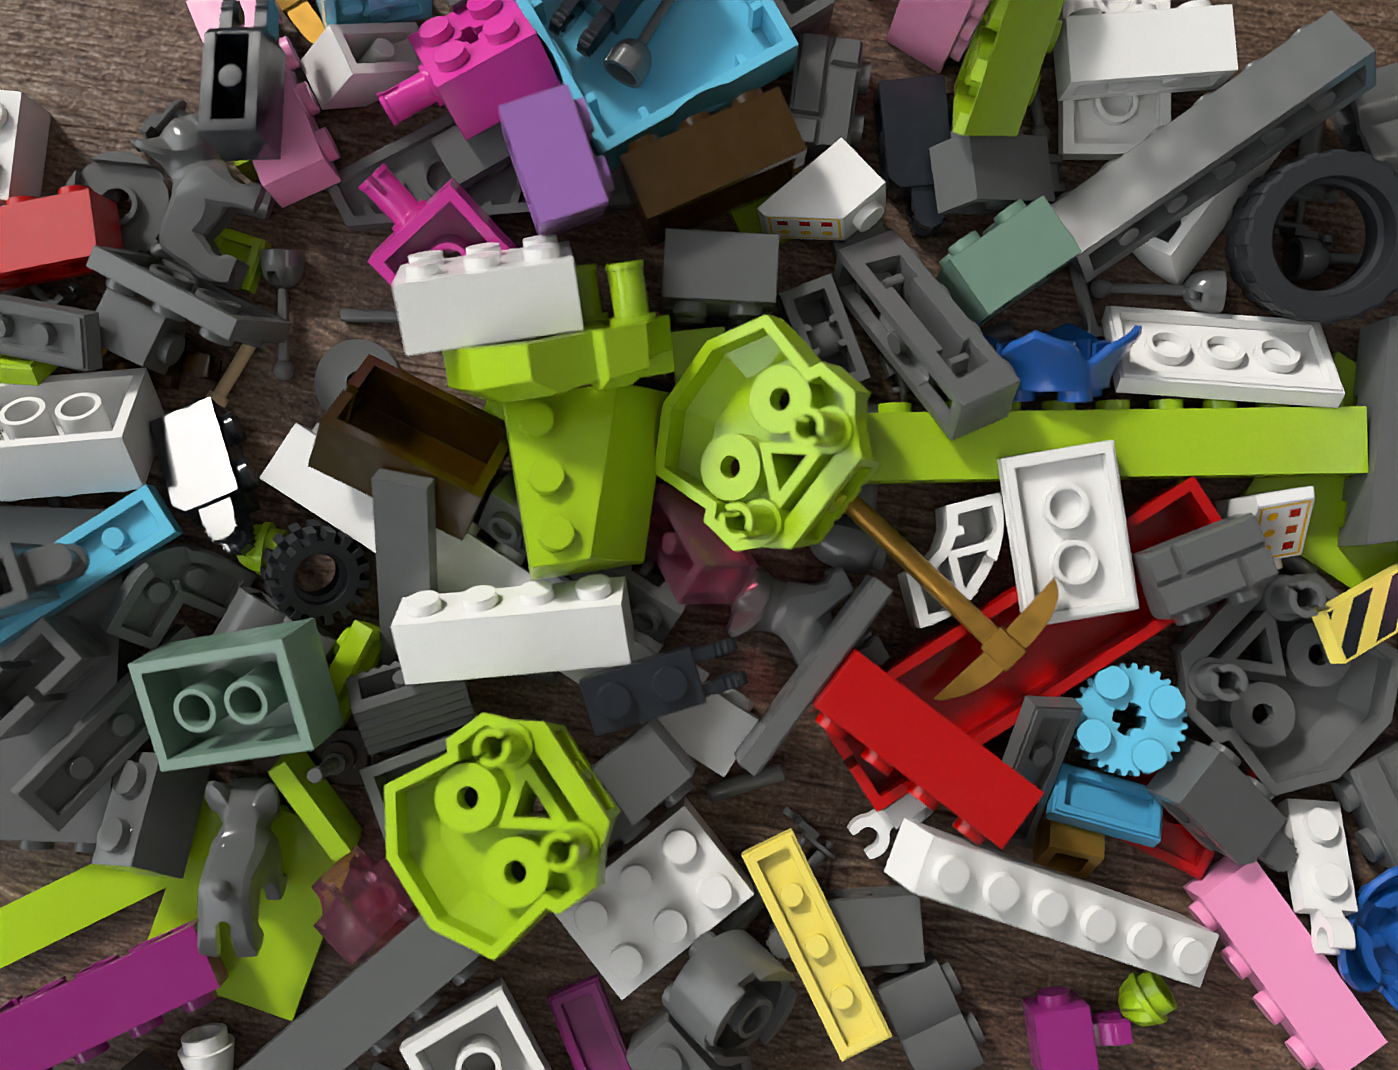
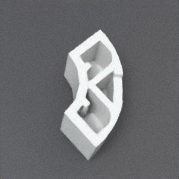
M1000 492L935 509L936 533L931 548L924 558L969 600L977 594L979 587L987 577L1000 552L1004 529V512ZM906 571L897 575L911 627L923 628L952 615Z

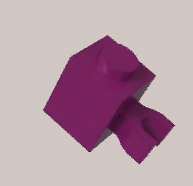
M1060 986L1047 987L1038 990L1037 997L1022 999L1031 1064L1036 1070H1099L1096 1046L1133 1044L1130 1021L1127 1018L1122 1019L1121 1012L1118 1009L1102 1011L1091 1015L1090 1006L1075 991L1070 992L1069 988Z

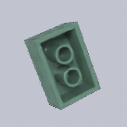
M314 618L168 642L128 664L161 772L314 750L344 725Z

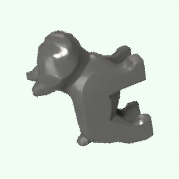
M199 113L189 114L184 118H175L167 125L159 137L146 140L137 139L134 145L159 162L168 172L173 182L171 199L159 231V243L153 244L150 247V252L155 257L172 260L190 269L198 278L207 283L224 288L242 289L250 266L233 256L222 255L214 239L231 223L235 215L268 221L276 200L258 183L242 184L220 154L198 132Z
M746 565L736 569L731 575V584L728 592L732 614L724 628L730 637H737L750 631H763L775 634L784 642L798 667L833 621L831 610L853 593L854 589L841 567H831L824 572V577L820 581L807 583L784 581L773 576L769 570L760 565ZM871 632L863 634L852 648L860 652L879 668L890 658L879 636H872Z
M258 775L238 776L232 779L229 784L211 781L206 787L205 798L209 807L220 815L223 825L212 841L198 890L197 944L200 955L219 956L221 952L219 922L225 921L231 926V939L237 957H257L264 940V932L259 924L261 890L264 888L267 900L282 899L285 893L287 875L282 873L279 840L271 830L273 821L280 817L281 798L276 784H273L272 780L268 777Z

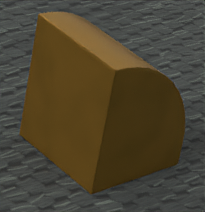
M1046 803L1036 830L1033 863L1086 879L1104 859L1105 835L1045 819Z

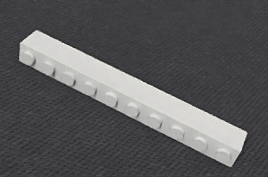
M317 422L313 430L295 423L260 476V479L376 553L372 497L307 466L320 423ZM474 521L463 541L436 529L438 593L464 592L469 588L479 585H490L495 589L522 586L531 581L529 569L522 565L526 557L506 544L497 542L494 547L476 536L481 528ZM557 577L542 579L550 581L551 583L563 582ZM634 630L632 661L658 654L664 644L662 643L661 645L646 634ZM696 665L701 682H705L709 673ZM615 666L564 670L560 672L579 684V680L583 676ZM735 689L728 690L723 694L719 693L706 697V703L657 718L687 754L725 777L736 759L734 752L759 720L757 715L750 712L756 703Z

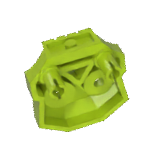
M643 260L605 265L606 271H608L614 316H609L608 312L602 311L596 272L597 263L574 266L584 330L442 350L448 386L479 399L506 403L562 394L580 386L592 385L593 390L602 391L631 385L638 378L675 372L669 315H655V312H649Z
M766 314L706 341L663 402L655 457V474L706 509L704 523L733 551L750 550L759 547L793 549L820 544L835 525V520H838L848 508V503L856 498L862 490V485L870 480L881 465V463L873 459L867 433V400L870 392L842 367L821 362L809 345L782 318ZM787 390L790 395V403L783 410L780 406V397ZM797 455L806 456L799 465ZM737 458L740 470L734 477L731 472V464Z
M481 713L446 739V754L384 785L386 857L430 929L492 960H496L510 951L550 911L560 914L572 908L605 884L606 848L616 817L621 810L609 792L604 789L600 778L595 771H592L590 763L582 751H579L578 745L564 725L541 721L513 720L494 713ZM469 787L474 788L478 793V803L474 808L470 807L465 801V792ZM536 797L539 798L548 813H531ZM514 861L521 862L526 868V876L523 881L516 880L512 875L511 867Z

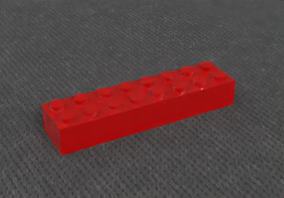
M1194 476L1171 480L1124 510L1131 555L1222 520ZM1134 571L1139 609L1047 624L1039 635L1026 647L1027 652L1007 672L1003 670L992 681L966 695L949 700L934 699L984 652L981 649L983 644L957 619L952 620L880 668L979 744L984 745L1015 725L1025 696L1058 697L1175 621L1174 618L1170 620L1156 619L1151 614L1142 591L1143 587L1139 583ZM1015 581L976 605L998 628L1003 626L1007 629L1020 615ZM815 708L811 712L816 718L821 711ZM821 726L837 753L844 760L845 766L866 799L877 813L909 793L906 789L912 783V780L896 768L892 770L889 776H886L860 756L866 745L850 733L846 735L843 741H840Z

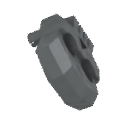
M1318 573L1278 574V578L1260 584L1263 594L1254 599L1234 605H1229L1227 598L1207 605L1210 615L1188 623L1187 627L1182 629L1167 645L1173 651L1178 677L1177 688L1186 702L1184 711L1187 712L1188 716L1182 718V721L1202 740L1218 742L1231 750L1241 760V764L1238 767L1244 775L1261 782L1274 796L1339 779L1388 727L1393 717L1398 691V651L1383 641L1346 664H1330L1312 617L1319 614L1315 610L1316 608L1323 610L1326 602L1340 594ZM1314 644L1321 651L1320 659L1315 664L1310 661L1308 656L1309 649ZM1249 645L1252 661L1236 659ZM1262 704L1265 708V717L1261 722L1256 723L1252 712L1255 706Z

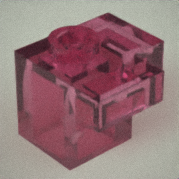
M357 845L311 886L322 905V916L313 926L350 966L415 905L388 862L387 857L385 856L375 865Z

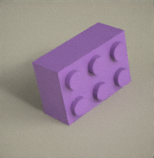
M567 83L498 106L503 138L537 235L555 234L559 236L600 222L606 206L609 204L608 198L612 197L611 191L614 190V185L604 156L601 155L595 158L592 156L589 143L593 142L591 133L595 131L584 98L581 97L573 100Z

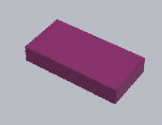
M599 973L548 993L546 999L575 1070H632L626 1059L628 1045Z

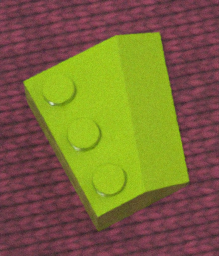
M991 0L985 10L984 18L969 43L954 84V133L963 136L1018 135L1027 106L1031 105L1036 95L1041 79L1039 72L1045 54L1052 52L1060 34L1062 20H1059L1058 17L1064 0Z
M634 385L602 391L593 390V387L589 386L575 388L562 394L503 403L504 421L531 581L642 564L644 562L657 476L655 474V457L662 404L668 397L669 392Z

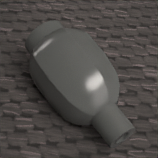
M841 516L838 520H835V525L820 544L810 545L813 554L820 561L835 568L841 567L844 571L854 574H864L870 569L882 571L887 555L869 535L847 516Z

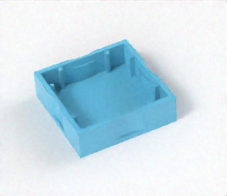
M513 0L536 31L560 84L568 83L573 100L581 97L584 98L595 131L591 133L593 142L590 144L597 156H604L609 171L621 165L619 156L627 153V147L637 139L651 134H657L661 138L680 130L679 125L688 117L704 111H709L712 115L730 105L741 94L760 88L795 68L799 44L774 0H675L647 44L651 52L652 66L645 81L637 89L628 87L612 77L605 69L603 61L612 47L619 41L627 38L636 40L639 38L662 0H644L619 34L616 35L611 31L590 58L583 56L576 48L580 35L593 20L591 15L584 11L566 35L564 34L561 37L556 36L548 28L553 17L552 15L560 7L563 0Z

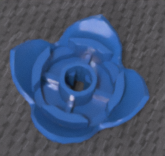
M1069 322L1047 333L1035 330L1014 341L1002 342L985 334L983 336L999 356L1012 365L1016 376L1020 380L1014 402L1034 401L1035 396H1045L1047 391H1058L1057 401L1088 402L1093 401V397L1102 396L1103 388L1109 387L1111 376L1119 361L1140 338L1142 326L1135 325L1128 334L1112 343L1109 340L1099 341L1093 334Z
M1398 866L1386 870L1371 882L1363 885L1359 890H1355L1358 912L1344 916L1353 927L1355 949H1340L1337 961L1342 978L1354 990L1368 993L1375 989L1386 998L1393 1008L1398 1010Z

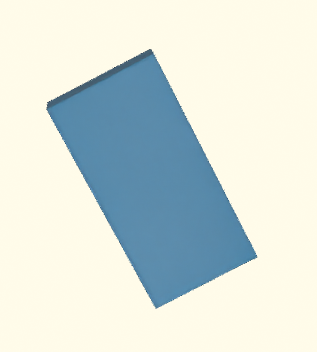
M1062 763L1047 801L1045 819L1153 848L1161 842L1163 806L1145 789L1147 785Z

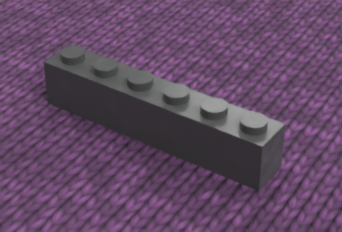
M1331 10L1312 24L1299 28L1288 41L1265 57L1250 62L1239 75L1216 91L1209 92L1200 97L1189 110L1167 125L1154 129L1143 142L1120 158L1112 159L1104 164L1097 174L1077 188L1058 196L1055 202L1051 204V207L1082 250L1070 262L1072 266L1088 283L1376 86V50Z

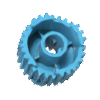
M1119 663L1100 669L1089 678L1080 682L1082 687L1075 688L1072 691L1076 696L1074 699L1083 707L1072 739L1077 740L1074 748L1084 751L1081 757L1091 760V766L1099 767L1101 771L1117 775L1139 776L1140 773L1150 774L1163 768L1166 762L1173 760L1170 753L1180 751L1177 742L1185 741L1186 738L1181 734V730L1187 729L1188 725L1182 722V718L1188 715L1184 711L1186 702L1179 689L1170 685L1171 681L1169 679L1161 680V673L1159 671L1149 673L1148 666L1138 668L1137 663H1131L1126 666L1124 663ZM1129 706L1134 711L1132 716L1137 718V724L1135 728L1127 729L1123 735L1117 731L1120 723L1113 722L1112 716L1114 711H1122Z

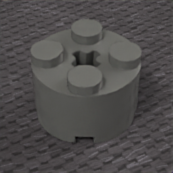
M735 929L717 936L712 931H707L692 943L689 949L690 959L684 965L676 980L664 991L662 1003L669 1010L674 1020L717 1064L733 1066L751 1057L745 1049L759 1038L766 1045L781 1029L796 1001L797 992L790 986V981H796V979L785 966L748 932Z

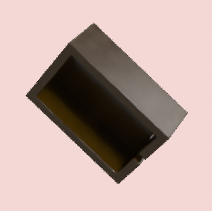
M779 87L763 93L761 88L747 91L732 101V107L712 116L709 111L694 114L679 125L680 130L661 138L657 134L641 137L627 147V153L619 156L625 189L651 247L665 241L666 229H694L776 193L802 171L807 148Z
M369 354L348 382L346 390H342L321 419L307 466L372 497L371 478L379 469L433 478L435 480L436 529L463 541L501 473L510 451L504 420Z

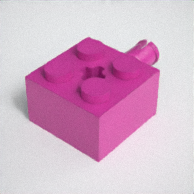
M468 0L465 6L446 16H436L427 20L420 26L417 32L407 37L421 62V65L418 66L420 72L376 95L394 126L399 125L403 120L436 102L440 107L445 105L466 141L500 122L498 106L561 86L536 31L513 0Z
M385 163L358 187L395 224L391 228L394 232L373 251L367 261L391 286L400 265L408 264V256L411 254L444 250L448 254L457 251L461 256H466V247L489 242L500 243L501 250L518 248L453 177L428 201L424 199L418 201L391 173Z

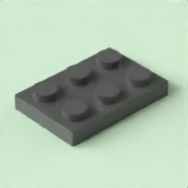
M94 245L86 264L87 267L106 276L105 285L112 290L135 298L142 295L154 301L152 310L158 314L180 322H185L188 319L201 326L199 330L201 336L224 346H232L234 341L257 348L261 346L262 342L285 343L292 323L223 287L207 283L198 278L192 271L168 259L155 257L151 253Z

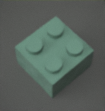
M1044 195L1026 206L1022 199L1017 200L993 219L995 223L983 232L984 236L980 237L976 230L970 232L948 249L949 254L939 261L942 270L935 279L948 289L953 301L968 319L974 321L979 327L1051 279L1082 252Z

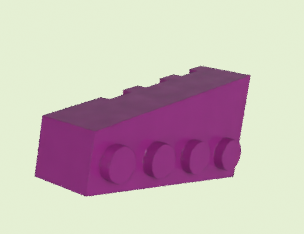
M198 918L130 948L128 950L129 954L120 957L119 954L102 959L76 973L73 980L67 982L65 976L45 984L41 989L24 998L20 995L0 1005V1070H54L52 1066L71 1057L74 1058L76 1065H79L107 1051L110 1048L108 1040L126 1031L129 1032L132 1039L139 1037L162 1025L165 1022L162 1015L183 1005L185 1012L188 1013L215 1000L218 997L216 989L221 987L229 975L220 954L218 957L200 955L197 944Z

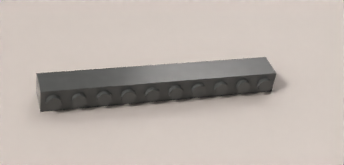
M657 718L645 721L591 767L592 771L596 772L603 783L604 789L609 792L621 810L616 817L607 848L618 838L625 845L631 842L651 823L646 817L651 810L661 802L667 808L672 807L693 788L692 783L688 779L693 776L697 766L696 763ZM544 807V808H543L542 810H540L538 813H548V812H547V810H546L545 807ZM514 861L511 867L512 875L516 880L523 881L526 876V868L521 862ZM419 913L252 1055L238 1070H358L360 1067L355 1062L356 1059L367 1050L374 1057L382 1052L399 1036L401 1032L395 1026L410 1015L416 1022L426 1015L441 1000L437 991L446 983L452 980L458 987L471 977L483 964L478 958L481 954L430 929L421 913Z

